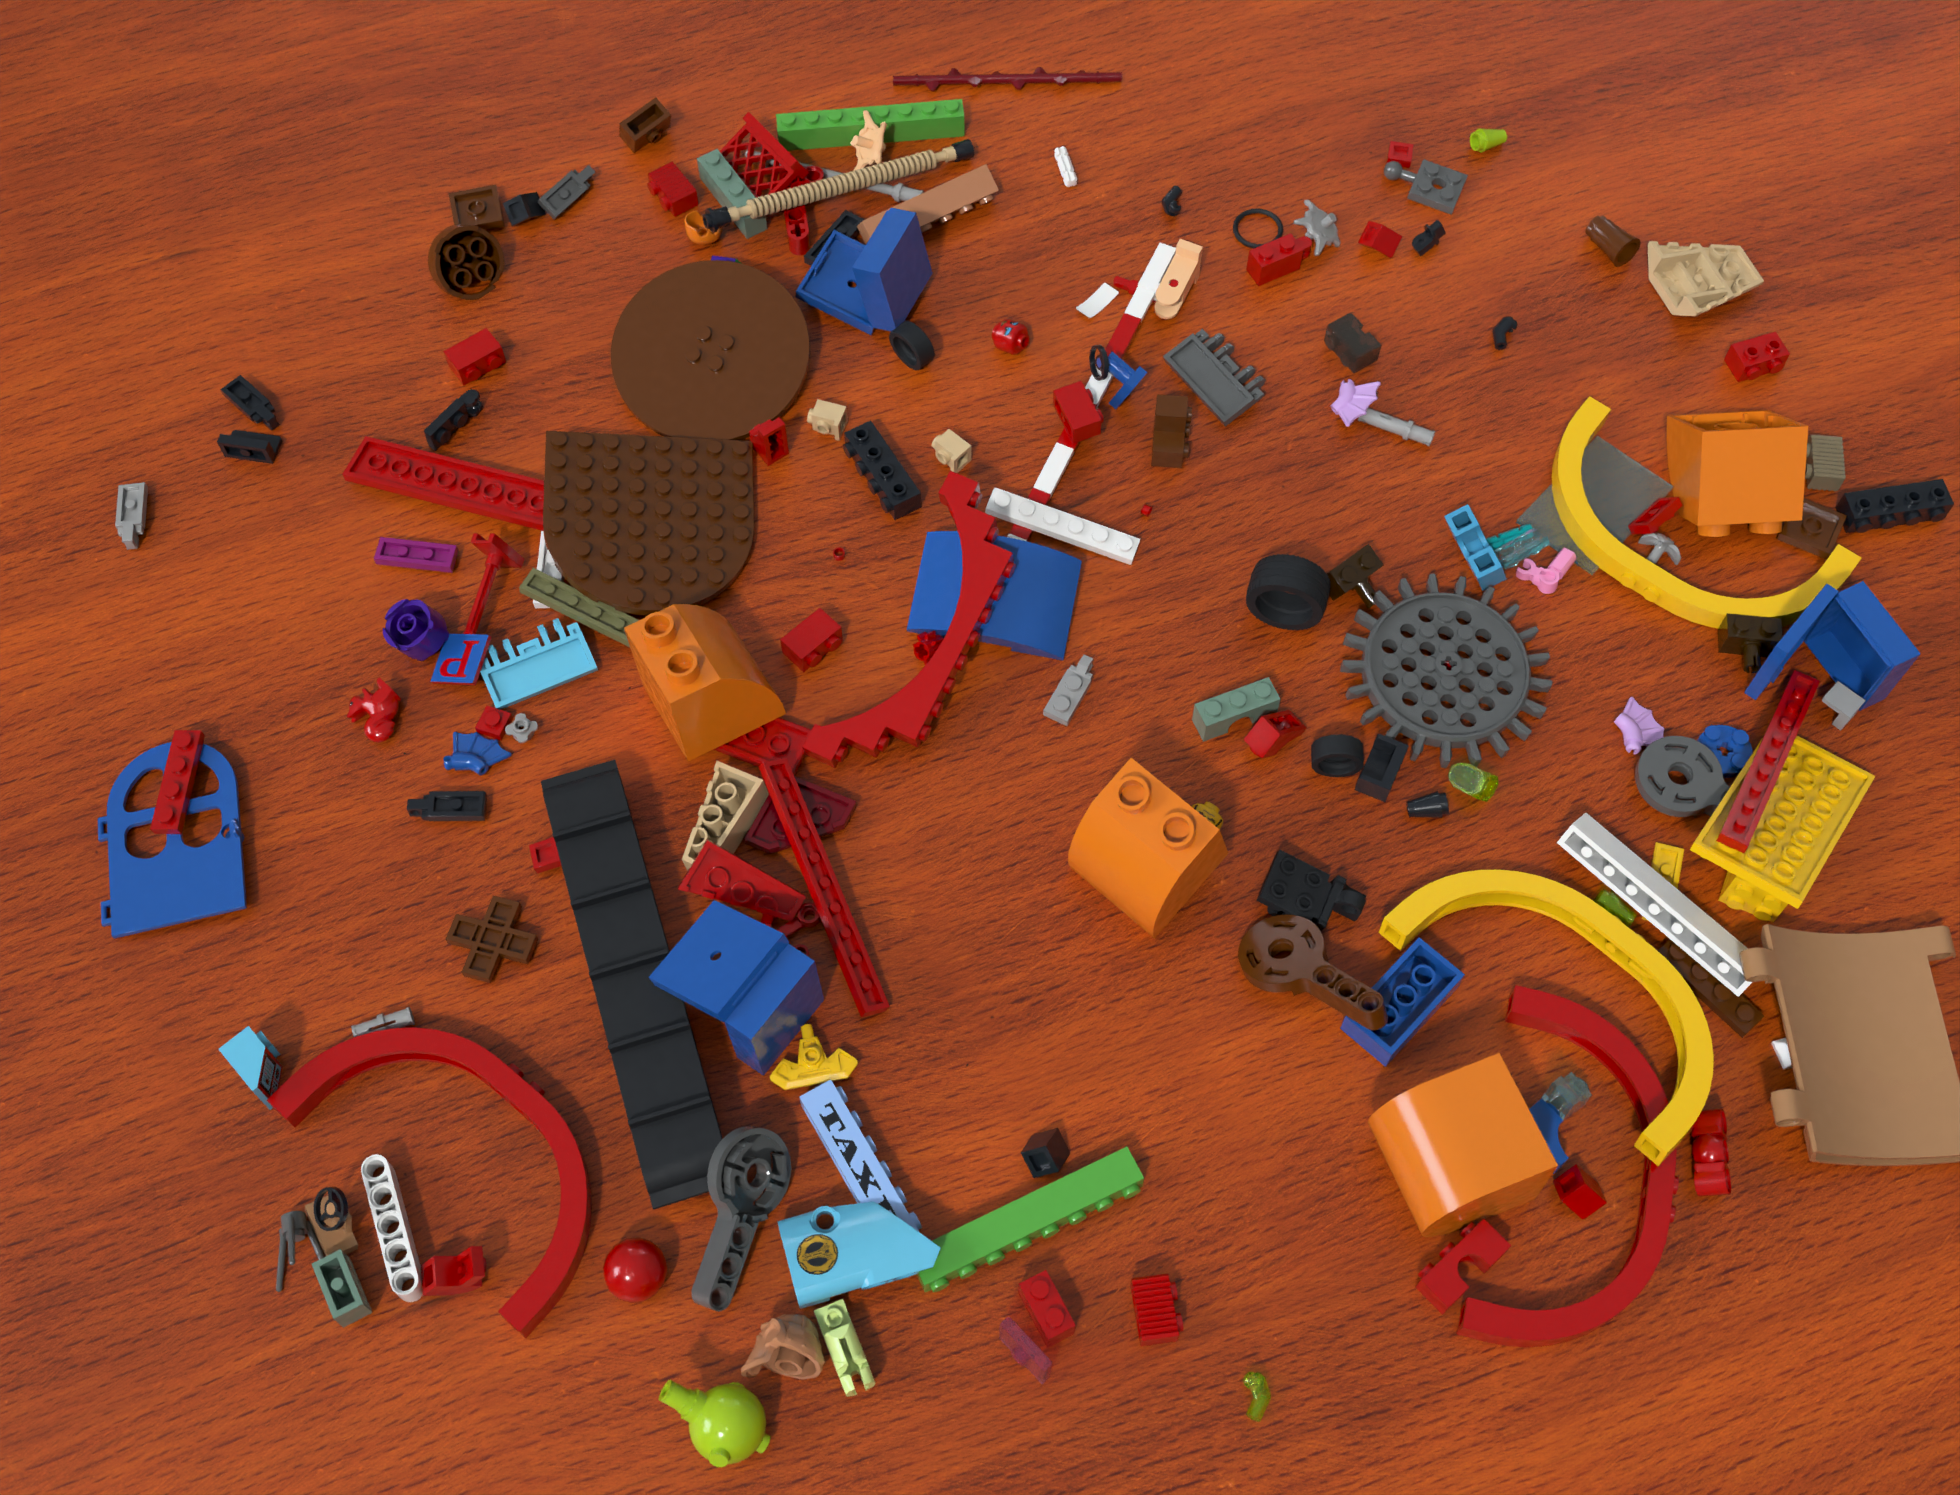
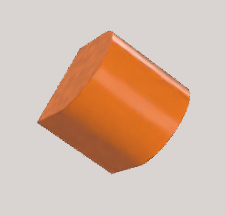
M1500 1053L1405 1091L1377 1109L1368 1120L1372 1133L1423 1237L1440 1236L1462 1229L1471 1222L1475 1224L1483 1219L1536 1199L1558 1167Z

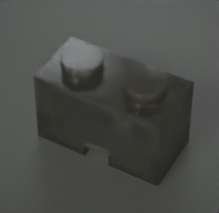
M1350 312L1327 325L1324 341L1326 346L1337 354L1342 364L1353 373H1356L1378 361L1381 344L1370 332L1365 334L1361 330L1363 325Z

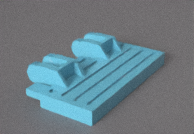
M558 618L553 620L554 629L558 633L560 640L552 643L543 624L537 626L545 646L541 647L538 638L516 646L520 654L517 657L509 639L502 640L503 647L510 657V660L502 663L498 659L496 648L493 645H489L488 651L495 666L491 667L488 659L485 658L480 672L497 709H504L598 671L577 622L566 626L570 636H566Z

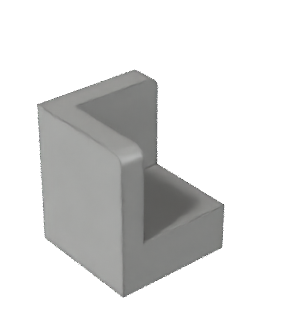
M1839 681L1822 699V702L1839 713L1832 725L1840 731L1866 701Z

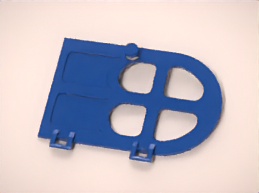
M171 742L151 748L136 757L123 769L114 782L108 797L107 816L98 818V841H108L110 900L101 902V926L111 925L113 938L247 908L242 848L244 834L241 832L238 783L232 766L216 749L203 744L199 762L207 765L214 771L219 780V789L214 794L190 799L186 814L189 815L211 809L221 810L222 827L219 834L211 842L201 847L194 848L185 845L183 834H166V846L155 857L147 859L137 858L130 855L127 850L128 831L133 827L152 823L155 807L135 812H126L125 806L128 795L135 783L146 772L158 769L162 770L164 775ZM104 824H107V833L104 834ZM229 827V831L226 833V836L224 838V831L226 828ZM107 908L111 909V918H107Z

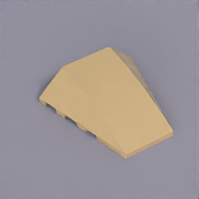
M1649 241L1648 243L1649 280L1672 315L1697 316L1762 285L1764 282L1741 246L1711 244L1707 248L1702 247L1699 243H1691L1689 247L1679 246L1678 242H1668L1667 245H1659L1658 241Z

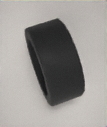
M904 321L890 332L889 339L893 350L909 368L921 370L933 360L935 352L931 341L922 329L913 322Z
M1343 734L1323 736L1315 740L1311 745L1312 769L1316 773L1328 777H1346L1360 772L1364 767L1363 743L1353 736Z

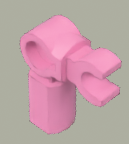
M1562 548L1547 569L1538 568L1534 561L1525 558L1523 567L1528 570L1518 567L1516 576L1521 580L1532 581V584L1536 585L1542 593H1554L1559 579L1563 578L1575 562L1576 554L1567 548Z

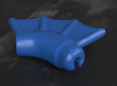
M453 732L452 755L444 756L443 760L446 770H471L481 776L488 771L489 766L511 757L512 754L502 749L497 739H486L478 732L471 734Z

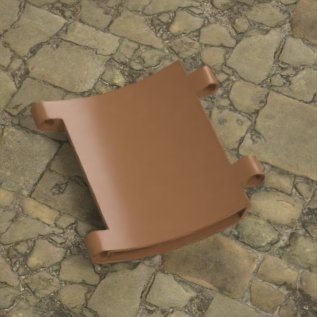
M1770 924L1764 925L1761 932L1763 948H1749L1740 952L1739 955L1746 981L1774 983L1797 1090L1782 1089L1771 1093L1770 1101L1776 1126L1805 1125L1803 1131L1809 1161L1858 1166H1906L1960 1162V1082L1929 961L1946 959L1951 956L1953 958L1956 957L1949 927L1934 926L1881 933L1834 934L1791 930Z

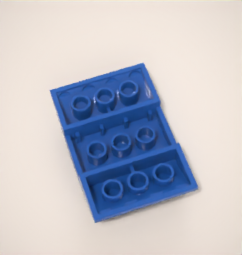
M958 531L927 532L907 632L921 634L934 630L937 635L945 637L956 611L963 574L962 548ZM997 535L996 540L991 544L1012 552L1016 567L1011 578H1006L1002 585L1004 591L999 601L993 602L990 608L992 614L987 624L982 623L978 631L980 633L978 641L1011 647V651L1063 660L1082 560L1049 547Z

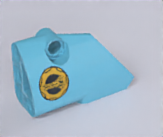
M876 1202L834 1207L821 1206L815 1211L777 1221L800 1309L829 1301L830 1297L859 1288H862V1290L913 1276L918 1274L919 1271L933 1268L941 1249L923 1234ZM828 1214L833 1217L834 1224L829 1229L819 1228L816 1223L817 1219L821 1215Z

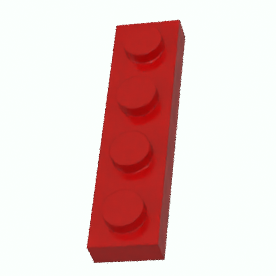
M174 730L150 827L154 834H182L205 735L201 730Z

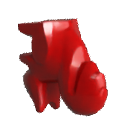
M379 677L376 681L378 690L375 693H371L366 688H363L364 698L353 696L350 700L349 712L347 714L348 718H352L351 721L353 723L369 714L370 717L364 725V733L369 740L378 743L386 741L393 734L395 722L392 720L398 712L399 702L401 701V698Z

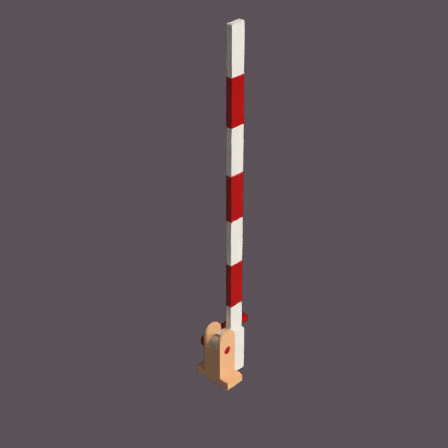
M1183 239L1178 241L1176 248L1159 243L1140 281H1130L1115 276L1113 285L1128 291L1133 297L1105 349L1107 356L1113 351L1119 358L1123 359L1152 302L1155 303L1154 310L1160 318L1171 319L1178 314L1192 284H1196L1199 278L1202 246ZM1096 366V370H1097L1099 376L1101 377V376H1102L1101 371L1098 370V368H1097V366ZM1109 372L1107 378L1101 381H1097L1091 375L1085 389H1090L1096 409L1113 378V375ZM1065 428L1027 499L1047 506L1079 442L1072 444ZM1014 524L1007 537L1028 542L1033 530Z

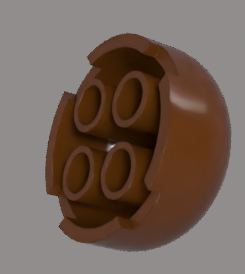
M457 224L447 227L435 237L428 252V267L433 280L444 292L461 299L475 300L482 298L496 288L492 284L497 282L501 272H504V255L497 239L486 230L474 225ZM479 266L482 269L481 275L478 274ZM472 278L482 281L491 279L489 285L477 293H461L454 288V286L459 288L468 287L471 284Z

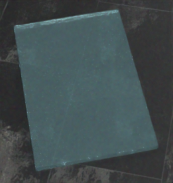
M1599 436L1584 450L1581 476L1588 503L1601 524L1617 540L1623 543L1631 534L1628 525L1657 499L1665 498L1674 486ZM1551 484L1517 519L1516 523L1520 526L1531 524L1535 531L1534 535L1558 552L1562 548L1573 551L1576 554L1574 563L1593 575L1599 569V566L1582 552L1567 533L1555 506Z

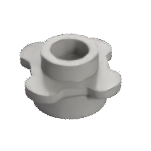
M519 713L515 716V720L505 727V732L507 735H513L514 739L519 743H525L533 737L534 732L538 729V724L536 721L527 719L525 714Z

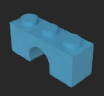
M1467 504L1445 515L1447 525L1482 591L1506 580L1502 565L1492 547L1486 541L1469 505Z

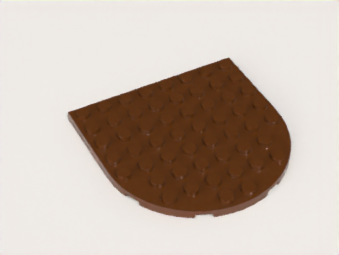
M546 431L543 532L547 550H549L556 568L584 596L598 603V601L613 606L615 610L620 612L649 615L673 604H698V606H701L723 593L740 575L751 551L754 532L752 442L743 440Z

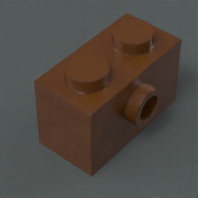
M655 97L619 124V136L635 153L649 142L651 144L656 142L661 134L670 128L671 114Z

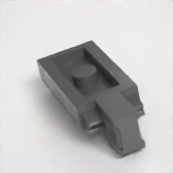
M590 165L580 173L576 169L574 171L571 170L547 191L537 203L555 220L588 190L590 184L587 181L592 178L595 171Z

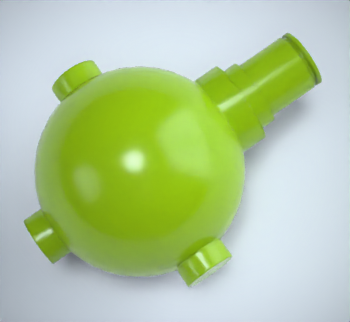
M668 1380L660 1392L659 1401L676 1409L681 1414V1418L689 1422V1433L694 1447L713 1466L724 1467L728 1464L739 1463L750 1457L755 1451L763 1453L770 1442V1435L765 1433L766 1416L764 1408L756 1395L742 1384L732 1382L715 1386L703 1392L697 1388L694 1390L687 1389L672 1380Z

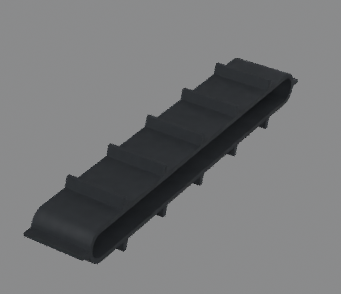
M616 760L542 780V792L553 831V838L557 846L571 900L570 903L574 911L589 969V976L592 980L608 1041V1048L628 1117V1125L631 1129L653 1210L708 1193L707 1174L710 1159L715 1148L723 1138L685 1003L683 1000L658 988L649 979V976L670 953Z

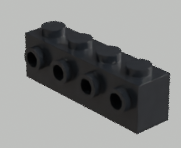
M871 420L844 433L845 444H843L845 454L848 458H853L859 475L866 477L872 494L879 496L880 504L885 513L889 512L893 519L897 520L922 508L921 492Z
M1938 479L1844 493L1835 508L1837 512L1847 515L1843 524L1846 533H1863L1871 529H1889L1898 525L1906 524L1911 526L1919 522L1941 521L1954 506V502L1944 480Z

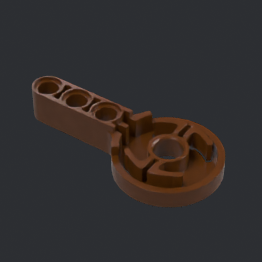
M1290 914L1272 916L1255 924L1242 938L1238 949L1239 962L1245 977L1255 987L1268 992L1292 991L1294 996L1309 992L1312 996L1369 1030H1378L1387 1024L1388 1014L1382 995L1328 963L1327 950L1322 933L1310 920ZM1282 951H1290V952H1292V953H1291L1288 957H1286V958H1283V959H1275V958H1274L1279 952H1282Z

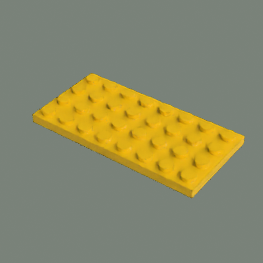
M1796 736L1745 853L1730 848L1716 840L1760 743L1690 850L1746 880L1755 887L1799 909L1875 776Z

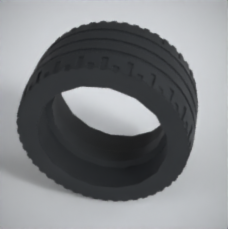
M1289 554L1270 555L1259 560L1254 567L1247 588L1246 604L1256 618L1273 627L1287 630L1311 628L1321 621L1326 610L1330 594V579L1320 566L1308 559Z

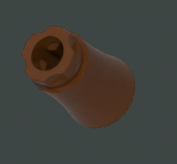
M1603 215L1592 219L1585 232L1591 238V241L1610 258L1616 267H1621L1628 263L1640 248V239L1627 233Z

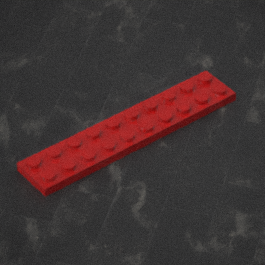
M368 436L364 437L342 473L345 481L543 531V480Z

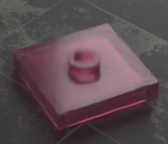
M1010 1317L1004 1319L999 1326V1339L1011 1350L1010 1353L1021 1366H1025L1043 1385L1050 1378L1052 1361Z

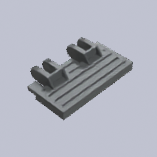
M1201 329L1196 334L1192 333L1165 354L1163 358L1168 366L1226 427L1264 397V393L1259 388L1264 385L1265 379L1257 376L1243 387V384L1255 374L1256 369L1250 365L1240 371V368L1229 357L1235 348L1230 343L1212 354L1211 352L1224 342L1225 337L1217 333L1209 339V335Z

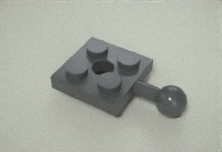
M1423 159L1417 174L1404 170L1397 161H1390L1384 167V175L1387 179L1397 180L1400 178L1413 183L1407 199L1451 215L1468 177L1464 173ZM1433 185H1440L1442 189H1436Z

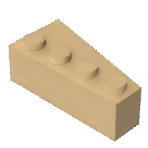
M716 761L714 766L715 773L712 781L708 783L707 795L704 804L700 806L696 827L692 829L682 857L687 871L706 839L734 854L769 795L763 779Z

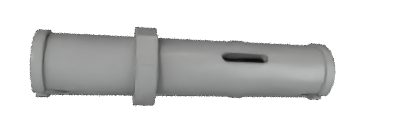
M1367 408L1366 415H1362L1358 419L1360 422L1403 436L1402 439L1406 441L1411 439L1429 447L1435 435V431L1415 425L1414 421L1409 420V422L1370 408Z

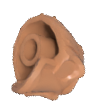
M783 1314L777 1318H772L769 1322L763 1323L760 1327L761 1332L757 1335L755 1346L745 1365L741 1368V1375L747 1378L756 1377L761 1367L764 1366L777 1374L802 1380L817 1377L823 1371L822 1368L825 1361L814 1323L805 1315Z

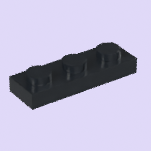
M845 210L804 255V263L812 266L833 230L855 239L860 233L857 226L864 219Z

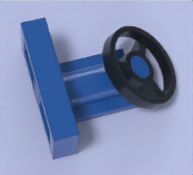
M1094 345L1090 350L1089 364L1093 377L1097 381L1105 380L1109 372L1123 384L1109 402L1112 407L1117 409L1147 372L1140 366L1136 371L1133 370L1113 351L1107 356L1102 345ZM1098 349L1100 354L1095 359V352ZM1096 366H1097L1098 370L1101 371V374H1102L1101 377L1099 376V374H1098V372H1097V370H1096Z

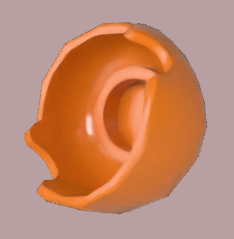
M697 210L688 213L684 218L687 236L693 243L701 245L714 243L722 233V228H719L714 233L710 229H706L703 223V216Z

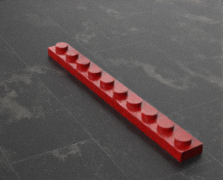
M1796 670L1793 671L1716 841L1745 853L1818 688L1819 680Z
M787 758L764 761L759 766L760 772L861 1017L885 1012L890 1007L789 762Z

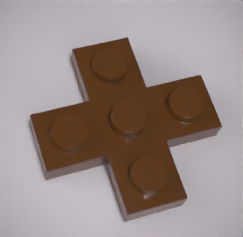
M493 895L483 921L459 914L455 915L446 936V941L448 944L471 949L462 969L463 976L491 983L501 958L529 964L538 937L536 934L513 929L522 908L520 902Z

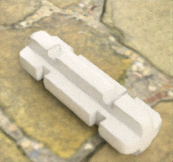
M1064 146L1057 147L1054 150V156L1058 162L1061 176L1064 178V184L1066 187L1075 186L1077 184V176L1073 172L1074 168L1068 156L1067 148Z

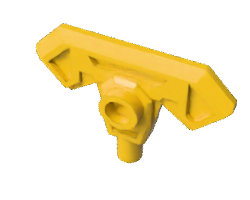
M805 1024L801 1026L803 1039L799 1040L798 1064L783 1058L770 1075V1080L782 1089L790 1090L825 1083L830 1079L831 1081L847 1079L858 1065V1061L840 1048L827 1059L818 1037H814L812 1025Z

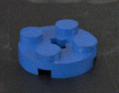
M1710 725L1697 739V741L1704 744L1714 753L1721 765L1723 778L1737 776L1753 753L1749 742V735L1744 730H1737L1731 726ZM1724 747L1729 753L1723 756L1722 752L1717 750V748Z

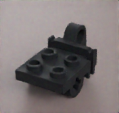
M1279 850L1273 859L1256 901L1268 906L1267 911L1271 916L1286 914L1301 916L1313 922L1322 931L1326 928L1332 910L1355 922L1362 913L1366 903V895L1349 887L1346 884L1347 879L1339 875L1329 883V874Z

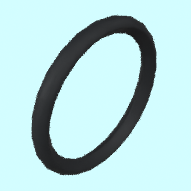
M1265 209L1246 210L1240 213L1233 223V233L1237 240L1250 248H1256L1264 244L1250 243L1239 234L1238 223L1249 214H1265L1276 222L1278 234L1273 240L1282 237L1283 234L1281 220L1274 213Z

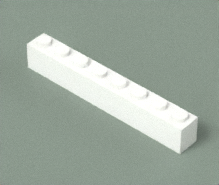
M1587 813L1583 814L1559 839L1557 843L1735 995L1739 997L1752 983L1744 979L1739 955L1740 952L1748 948Z

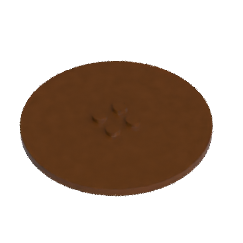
M723 260L698 261L681 265L664 272L647 283L634 295L622 312L615 327L611 345L612 373L623 401L639 421L664 437L742 440L750 437L749 431L756 425L762 424L769 419L773 421L781 417L791 406L804 384L810 361V339L807 325L792 295L778 281L763 271L742 263Z

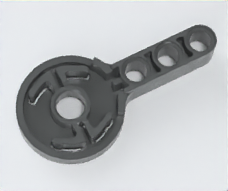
M1667 736L1652 742L1640 756L1635 768V781L1641 796L1654 809L1669 816H1694V818L1702 814L1712 816L1730 788L1723 779L1721 765L1714 753L1699 741L1684 736ZM1679 771L1683 773L1687 779V784L1679 785L1674 783L1669 778L1668 772ZM1677 795V798H1680V799H1694V800H1695V803L1693 802V800H1679V799H1676L1675 796Z
M744 1126L733 1130L719 1142L710 1159L707 1183L710 1196L717 1207L718 1216L693 1284L691 1295L696 1304L714 1311H723L731 1303L758 1222L768 1219L767 1215L781 1202L790 1182L791 1159L789 1151L783 1140L776 1133L768 1129ZM771 1155H772V1162H773L772 1172H771ZM755 1163L757 1169L756 1176L749 1184L747 1172Z

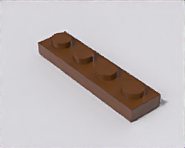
M1671 939L1658 950L1681 974L1693 993L1742 1038L1763 1019L1764 1015L1745 997L1735 995Z

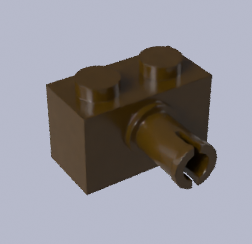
M1369 544L1327 573L1330 579L1329 596L1333 601L1349 590L1353 591L1355 589L1367 609L1375 605L1373 598L1376 591L1368 580L1371 574L1384 565Z
M1727 613L1717 630L1718 653L1743 655V670L1749 673V667H1751V673H1757L1762 667L1760 657H1768L1783 637L1781 619Z

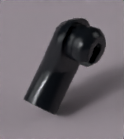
M1173 186L1161 200L1164 211L1169 216H1176L1181 210V205L1178 206V201H1176L1182 194V190L1178 186Z
M1511 316L1503 317L1492 330L1494 345L1497 350H1503L1507 347L1506 333L1513 332V329L1516 330L1517 321Z

